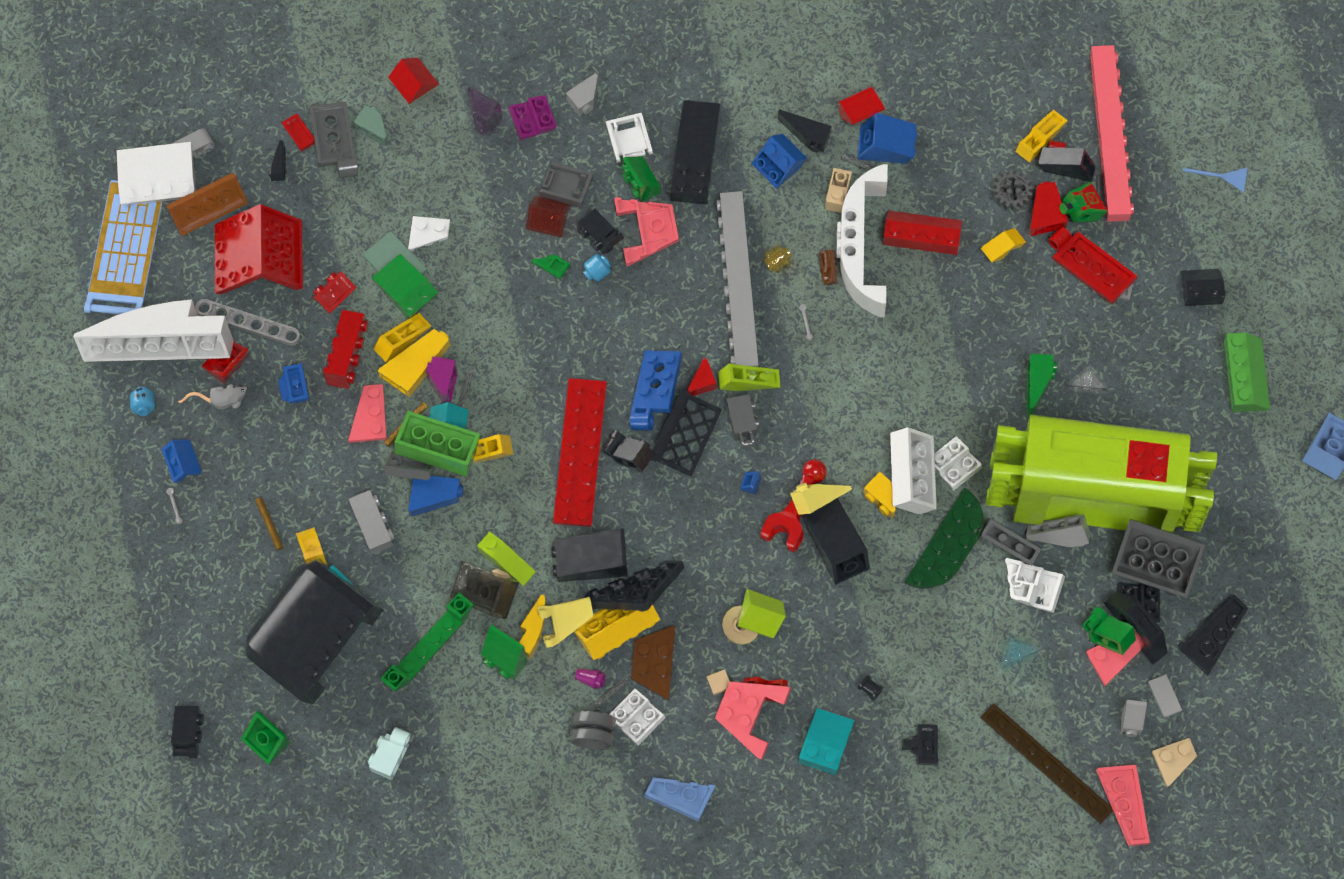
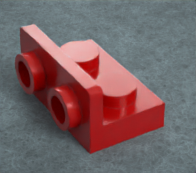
M342 271L330 274L326 278L328 282L324 286L319 285L313 291L315 295L312 299L316 300L328 314L357 288Z

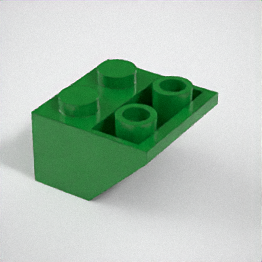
M643 156L623 158V166L621 168L624 173L622 177L626 184L630 183L632 186L631 192L635 199L639 198L640 202H644L661 193V186Z

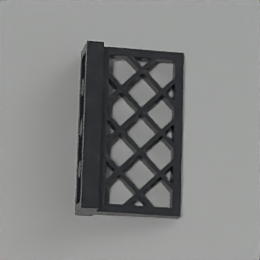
M681 388L653 449L655 454L651 460L654 462L658 461L692 477L722 409L688 394L687 390ZM688 400L695 402L698 410L689 412L687 408ZM708 409L716 412L715 417L706 420L703 411ZM700 412L703 422L694 425L691 415ZM688 417L691 426L682 429L679 420ZM705 425L708 432L706 435L699 437L696 427ZM693 429L696 438L686 441L683 432ZM680 433L683 443L674 445L671 437ZM697 441L700 450L691 454L688 444ZM685 445L688 455L679 458L675 448ZM673 450L676 459L668 461L662 457L665 452ZM690 458L693 464L690 470L683 468L680 461Z

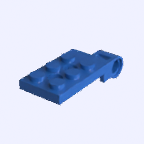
M681 351L644 352L630 415L631 430L652 431L654 426V415L652 412H671L683 356ZM664 366L661 372H656L658 367ZM655 383H661L659 387L652 388Z

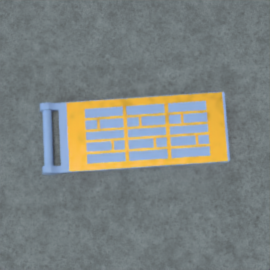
M116 180L110 181L87 300L84 306L85 313L122 314L143 308L162 202L123 206L120 204L118 181ZM93 300L136 304V307L93 304Z

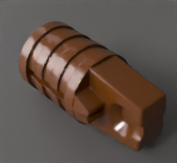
M834 250L819 252L820 271L823 283L827 286L837 283V262Z

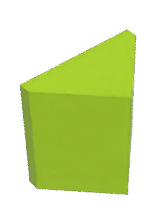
M747 589L737 626L769 638H774L786 617L783 601Z

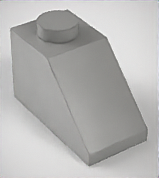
M596 73L566 92L568 103L579 116L590 113L595 106L598 75Z
M1126 701L1122 709L1121 733H1125L1128 737H1137V734L1141 735L1147 702Z

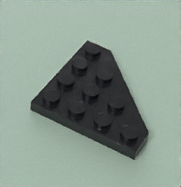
M664 561L659 563L660 567L654 568L651 571L649 568L634 573L635 577L625 581L621 578L608 583L609 587L603 588L598 591V588L590 590L584 598L590 597L592 609L647 611L685 568L683 561Z

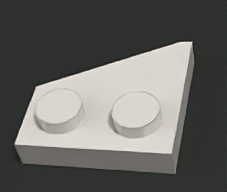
M413 216L408 250L414 251L419 247L429 246L434 242L448 239L450 219Z

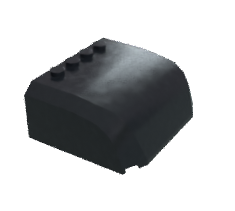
M314 558L295 569L251 628L246 638L245 654L254 664L299 700L314 704L325 690L324 687L317 683L359 625L364 622L373 626L384 609L318 558Z

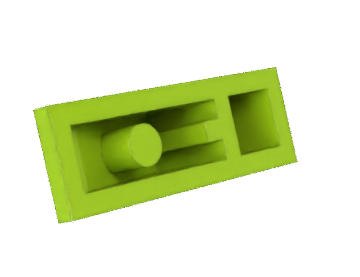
M728 364L718 371L720 390L746 391L781 387L779 369Z
M490 531L477 545L480 554L508 573L522 586H525L536 573L506 543Z

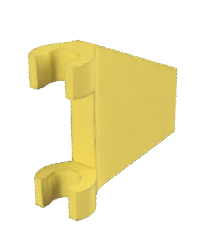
M590 597L552 606L537 607L541 619L550 616L552 619L554 634L543 636L546 648L560 643L593 617Z

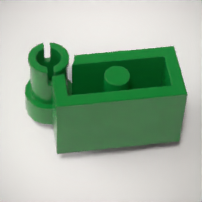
M1095 607L1090 613V617L1082 624L1085 631L1088 632L1089 630L1091 642L1121 655L1136 640L1132 625L1119 621L1113 616H1108L1100 607Z

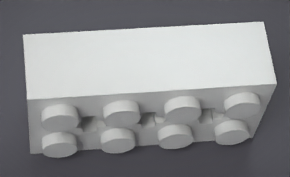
M909 427L890 433L893 506L916 514L935 510L936 486L933 436Z

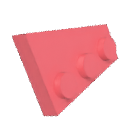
M383 384L363 387L348 439L349 443L387 439Z

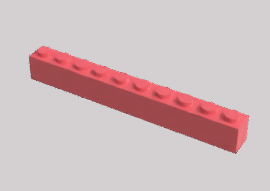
M1114 45L1092 46L1090 58L1105 208L1107 209L1106 218L1107 222L1129 221L1130 216L1134 214V205L1130 203L1132 187L1128 186L1130 169L1126 167V163L1129 162V156L1124 148L1127 146V137L1123 135L1125 119H1121L1123 102H1120L1119 96L1122 95L1121 85H1118L1120 70L1116 69L1118 52L1114 51Z

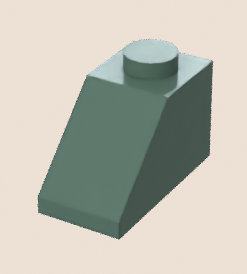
M365 105L353 122L355 130L387 146L388 141L381 112L375 107L370 108Z

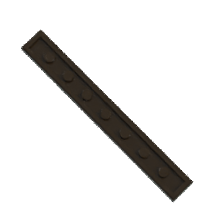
M993 703L981 716L980 719L1100 825L1113 812L1112 807L997 705Z

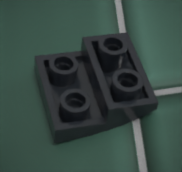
M1120 582L1117 584V591L1138 600L1155 622H1160V589L1143 583L1130 584ZM1123 614L1118 616L1119 621L1128 622Z

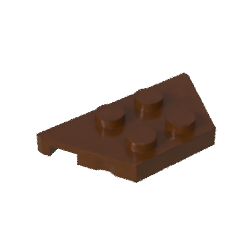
M670 626L639 638L634 643L631 680L655 692L665 700H669L675 626Z

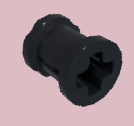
M867 675L859 684L858 689L866 692L871 697V700L874 701L883 691L884 687L877 685L871 680V676Z

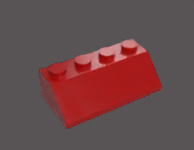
M888 210L883 245L957 255L962 220Z

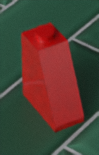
M1055 181L1042 182L1036 188L1029 232L1030 237L1056 231L1060 227H1067L1068 220L1066 214H1062L1060 211L1062 201Z

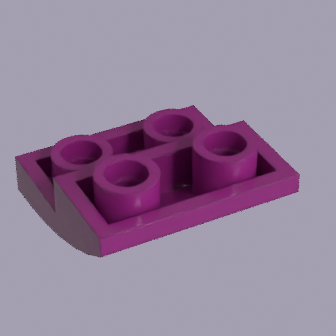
M545 95L528 98L525 103L509 106V112L520 141L549 132L557 127Z

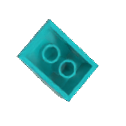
M817 708L799 756V764L837 775L855 720Z

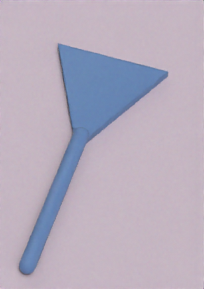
M1183 168L1185 172L1221 177L1244 192L1247 168L1225 174Z

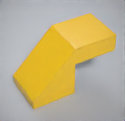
M1014 228L1002 232L982 246L981 250L993 263L1004 259L1011 250L1022 247L1026 241Z
M315 527L296 533L305 562L318 558L327 565Z

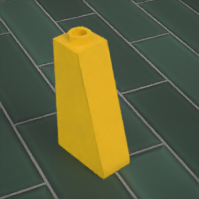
M433 329L380 367L378 370L379 377L410 397L428 375L426 373L428 362L432 361L433 356L441 358L450 347L449 336L443 331L438 332Z

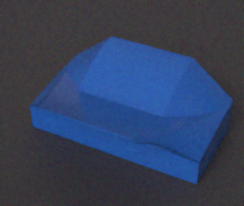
M302 363L283 367V375L278 381L282 401H288L290 404L309 401Z

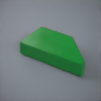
M555 254L531 260V263L561 280L571 266L569 262Z

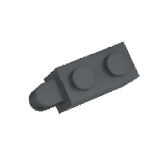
M749 394L727 398V408L734 440L740 439L742 449L754 447V436L757 435V429H760L758 417L754 418L753 412L756 411L754 400H750ZM750 437L749 440H743V438Z

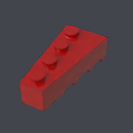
M342 310L336 329L338 337H334L332 341L333 353L328 354V367H324L323 370L326 383L329 386L350 389V385L355 382L356 373H354L355 366H359L360 362L358 352L359 349H363L364 338L362 336L363 332H367L369 324L364 313Z

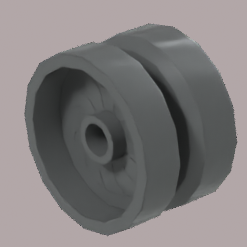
M581 711L573 714L572 725L576 729L571 731V744L581 748L598 750L613 748L614 735L610 732L615 730V717L593 711Z

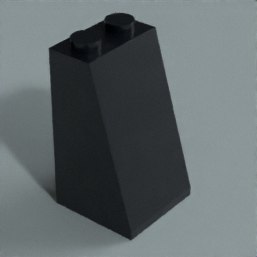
M838 498L810 514H802L804 523L835 585L870 570L867 548Z
M624 528L555 540V546H552V558H556V565H553V576H557L558 582L628 577Z

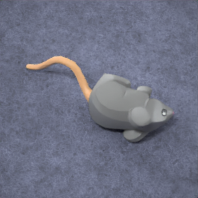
M232 384L228 385L225 389L222 386L215 387L210 390V398L198 392H191L178 402H184L189 396L196 395L219 410L226 409L231 405L236 409L241 405L247 387L233 388Z

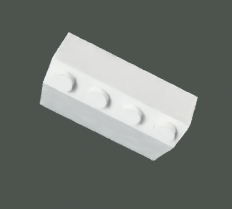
M191 142L117 150L118 188L121 205L128 206L178 200L197 190Z

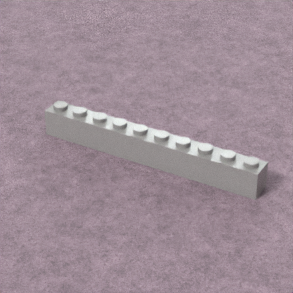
M742 191L720 193V200H717V211H721V217H718L719 228H723V234H720V245H724L725 250L721 251L722 263L726 262V268L723 269V279L727 280L728 286H724L725 297H729V303H726V313L731 316V321H727L728 332H732V338H729L730 350H734V356H731V364L758 367Z

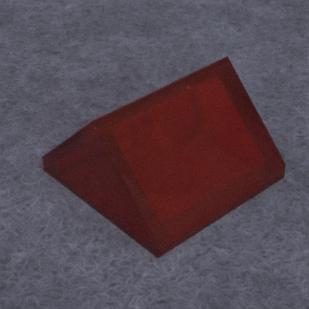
M535 196L529 204L526 230L562 238L571 205Z

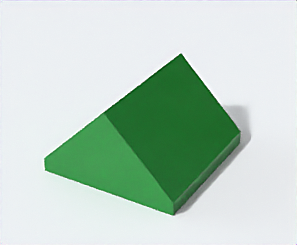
M259 711L255 713L241 737V740L268 765L290 744L287 736Z

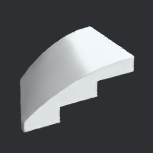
M1006 558L1005 563L1008 569L1011 599L1054 613L1065 576L1060 573L1046 571L1041 567L1024 564L1022 561ZM1037 597H1040V599L1044 598L1043 604L1036 603Z

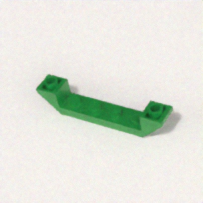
M458 593L446 606L447 612L399 665L397 667L392 665L380 680L394 692L408 685L464 624L474 604L461 593Z

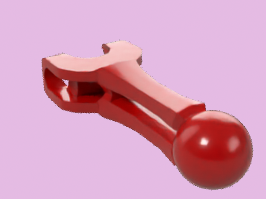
M817 459L807 461L802 469L803 478L801 484L813 485L822 482L827 475L825 464ZM793 499L782 512L773 513L767 517L761 530V539L771 541L776 533L786 532L789 534L786 542L787 548L791 552H796L804 539V533L800 524L801 514H798Z

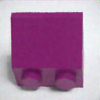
M433 356L432 361L427 364L426 373L429 374L428 380H430L432 388L443 403H451L458 376L455 360Z

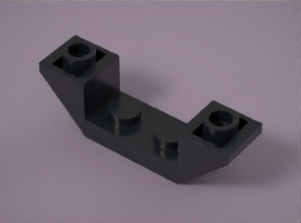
M1117 591L1104 602L1115 618L1123 614L1146 643L1141 650L1153 665L1168 653L1164 631L1138 600Z

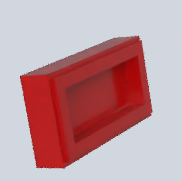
M297 113L281 122L301 152L315 144L314 136Z

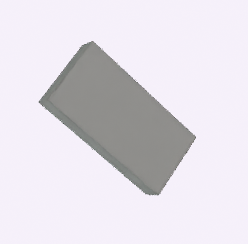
M1167 675L1148 681L1163 719L1182 712V708Z

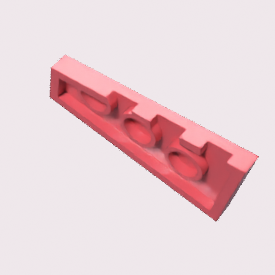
M1136 765L1097 768L1096 772L1128 846L1148 845L1150 840Z

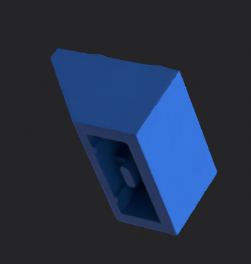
M782 133L771 136L751 164L775 188H778L802 167L807 157Z

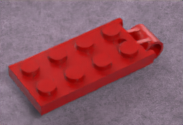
M1060 227L1048 239L1049 244L1054 249L1059 250L1052 256V259L1112 305L1137 280L1136 274L1078 231L1072 237L1065 227Z

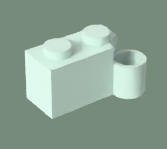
M395 727L391 735L380 736L376 745L378 749L375 754L372 753L368 761L370 771L393 780L409 746L408 742L411 733Z

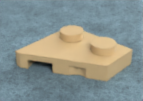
M1190 738L1152 751L1166 787H1169L1197 757Z

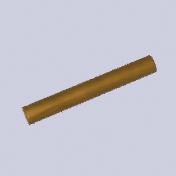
M422 402L413 412L421 415L428 406ZM401 425L383 442L387 447H390L395 442Z
M262 497L255 499L276 551L283 549L282 542Z

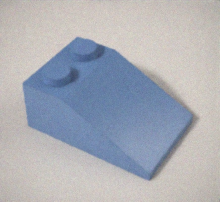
M1328 413L1302 461L1337 480L1344 469V421Z

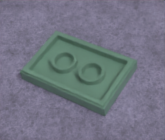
M391 231L362 254L377 272L399 254L410 262L422 275L427 272V268Z

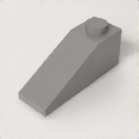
M1084 514L1045 521L1038 525L1030 524L1027 527L1026 537L1028 540L1060 546L1081 547L1089 544L1090 530Z

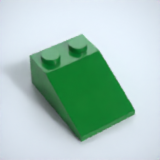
M401 254L372 277L374 282L407 319L416 315L434 300L439 293Z
M1030 354L1027 366V421L1030 414H1035L1050 387L1051 380H1055L1057 362L1053 361L1054 355Z
M491 625L489 627L481 652L482 660H484L482 663L490 669L494 667L499 670V675L506 680L509 678L515 680L528 662L525 648L495 626Z

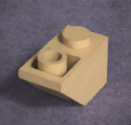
M833 168L825 210L842 213L843 203L849 191L852 171Z

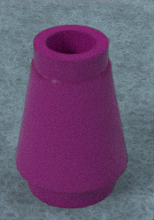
M578 668L575 674V680L595 690L597 688L602 689L606 679V675L600 670Z

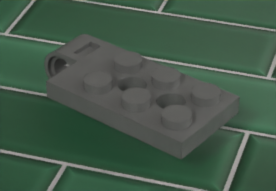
M346 102L309 106L318 166L337 165L339 178L358 176ZM331 118L336 122L333 125H328L325 121ZM330 135H336L338 137V140L333 142L330 141L328 137Z

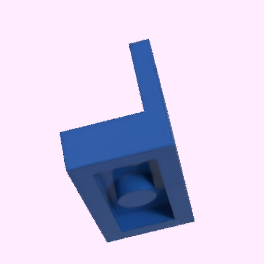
M171 440L162 448L173 483L182 481L188 475H199L202 473L190 440Z

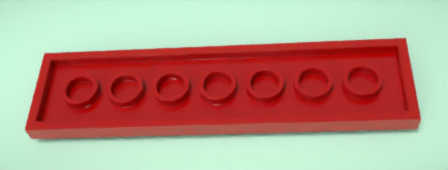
M569 378L553 524L592 527L607 381Z

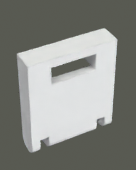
M642 113L606 121L617 163L620 162L619 156L621 155L623 158L646 156L645 149H647L649 155L653 154ZM634 121L635 127L618 131L617 125Z

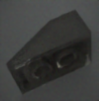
M462 561L450 598L453 599L458 593H461L474 604V609L492 617L507 619L519 582Z

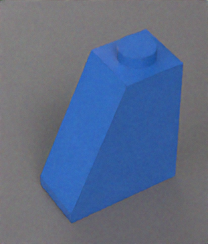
M431 476L429 480L413 479L408 508L409 515L416 516L458 503L459 497H463L464 486H461L460 479Z

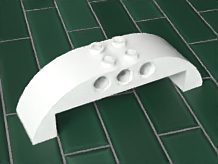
M883 164L867 171L855 181L845 197L841 222H837L836 258H840V272L843 283L856 303L878 317H885L886 286L863 285L865 196H886L888 164Z

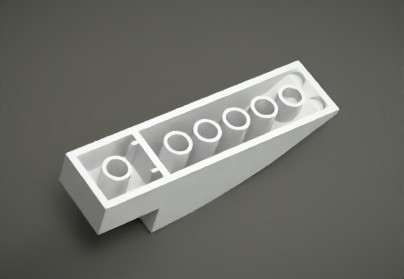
M192 300L173 301L135 309L104 320L75 333L73 336L84 362L230 358L234 342L225 316H198Z

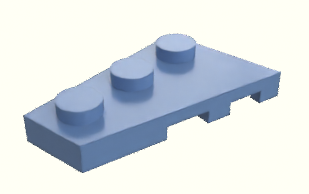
M653 777L644 797L699 822L716 785L709 784L705 786L690 782V784L681 783L677 780Z

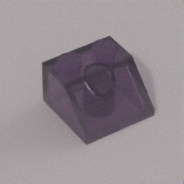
M469 86L468 94L475 129L481 135L487 134L491 136L503 120L501 106L496 101Z

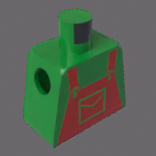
M1092 182L1071 190L1060 205L1061 213H1069L1072 221L1075 223L1097 222L1107 213V209Z

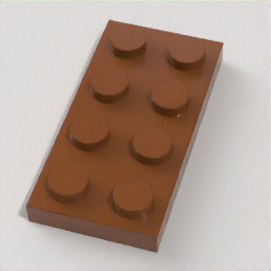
M233 172L166 206L180 235L183 236L248 204Z

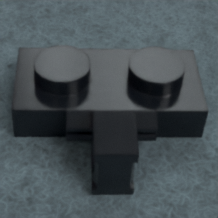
M918 724L917 735L912 736V739H903L902 750H912V754H917V765H938V725Z

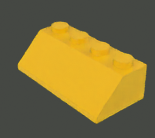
M653 605L644 612L638 610L601 609L594 613L593 617L576 629L574 633L588 655L593 660L602 658L612 649L620 647L628 639L636 637L646 628L654 626L660 618Z

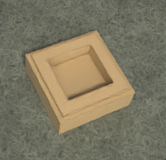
M725 670L706 676L713 695L727 690L730 681Z

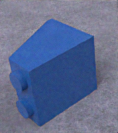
M880 113L874 114L860 126L857 159L906 164L916 154V149L914 148L917 138L916 124Z

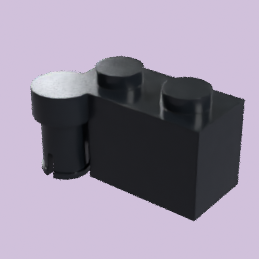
M593 209L578 222L580 235L584 239L588 238L591 241V246L597 252L600 250L603 254L609 253L615 244L624 239L622 233H618L619 230L615 229L596 209Z
M615 430L610 435L609 442L602 450L606 455L611 456L617 464L642 472L655 454L647 441L642 439L639 441L632 436L625 437Z
M175 706L171 736L173 757L188 756L192 759L198 758V743L202 742L200 725L204 724V714H201L199 706Z

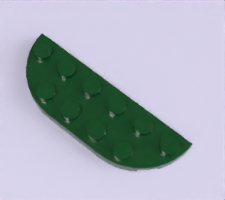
M963 489L906 578L905 584L915 588L928 589L941 586L956 575L978 541L984 522L981 505L969 490Z

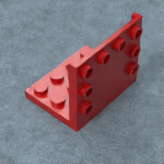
M259 204L215 224L216 294L227 293L260 278L295 290L303 289L301 219Z

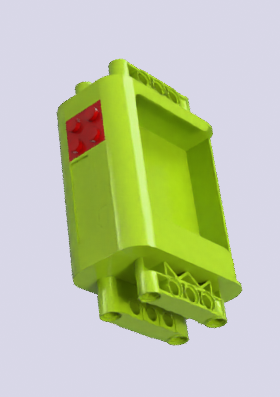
M1030 414L1026 431L1016 430V427L998 425L994 450L991 454L990 469H993L987 490L986 506L1001 508L1004 505L1014 506L1013 523L1038 525L1042 524L1044 520L1050 521L1084 514L1088 526L1126 531L1130 519L1172 533L1175 527H1182L1183 531L1200 533L1208 512L1213 505L1214 490L1206 489V486L1216 468L1217 452L1199 450L1198 453L1190 452V434Z

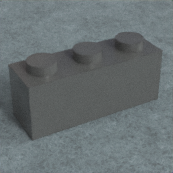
M990 519L981 534L985 539L1031 566L1043 549L994 519Z

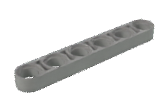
M207 299L199 300L196 303L195 309L199 316H217L220 310H225L227 312L225 318L228 326L290 346L296 345L300 341L299 331L294 327ZM202 305L210 307L205 313L199 311ZM237 316L244 317V321L241 324L234 322ZM256 321L262 323L261 328L257 330L252 329V324ZM272 327L279 328V333L271 335L269 330ZM289 333L297 335L294 341L286 339Z

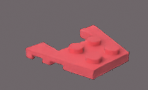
M618 197L614 198L617 216L637 213L642 245L623 248L626 267L679 242L673 206L671 204L644 203L633 199L629 201Z
M729 682L715 719L757 758L763 759L769 742L751 734L766 697L785 704L792 688L788 686Z

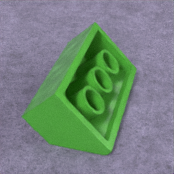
M1248 333L1226 334L1223 342L1232 412L1270 410L1262 339Z
M407 411L394 442V454L467 477L474 461L481 434Z

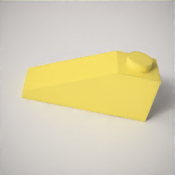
M807 483L798 485L796 487L797 490L790 494L800 515L814 512L852 490L851 486L807 485Z

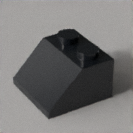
M1219 269L1181 271L1185 306L1223 304L1226 297L1225 286Z

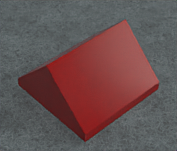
M418 57L401 59L388 76L408 104L439 85Z
M869 87L839 101V115L841 119L852 125L886 110L873 87Z
M233 342L230 358L207 359L202 368L225 384L249 357V350Z

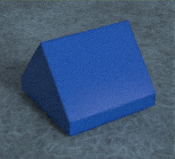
M746 472L740 490L756 494L762 478L760 472Z

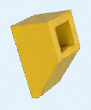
M879 472L864 487V497L869 503H875L884 516L889 515L893 518L895 516V507L893 506L892 482Z

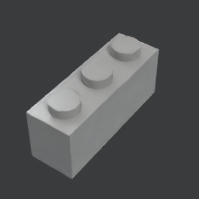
M369 490L349 498L350 505L371 554L392 547L391 540L394 539L391 529H386L384 523L387 522L384 512L379 513L377 506H380L377 496H372Z

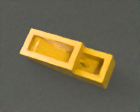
M1052 110L1032 128L1030 134L1019 142L1015 152L1030 163L1042 151V147H1046L1050 140L1058 134L1068 120L1055 110Z
M542 594L520 626L521 631L525 634L519 643L524 646L526 657L531 659L537 649L545 625V619L540 618L537 608L546 606L545 596Z

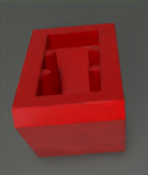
M703 358L687 390L688 394L693 396L716 389V381L706 358Z

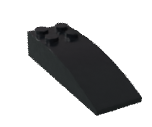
M684 100L671 183V201L708 205L720 103Z

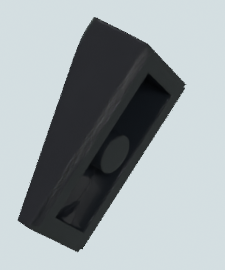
M279 140L270 168L269 177L271 181L286 180V147L282 140Z

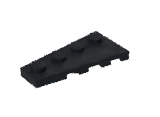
M1233 595L1179 649L1208 676L1248 610V607L1237 596Z

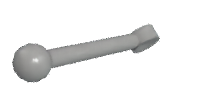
M802 304L799 306V310L802 312L807 332L806 339L811 341L813 335L810 333L806 316L807 307Z
M168 488L166 493L170 496L176 515L175 522L182 524L183 519L179 515L173 495L174 489Z

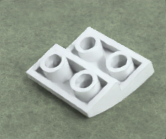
M958 437L953 438L934 453L935 471L953 491L982 469V464L969 452V448Z
M636 689L609 714L616 718V726L637 745L665 719L664 714L655 708Z

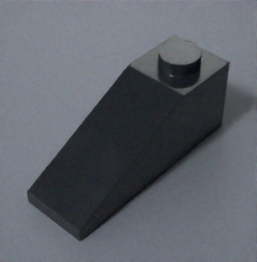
M779 109L778 120L806 147H809L813 152L825 151L832 126Z

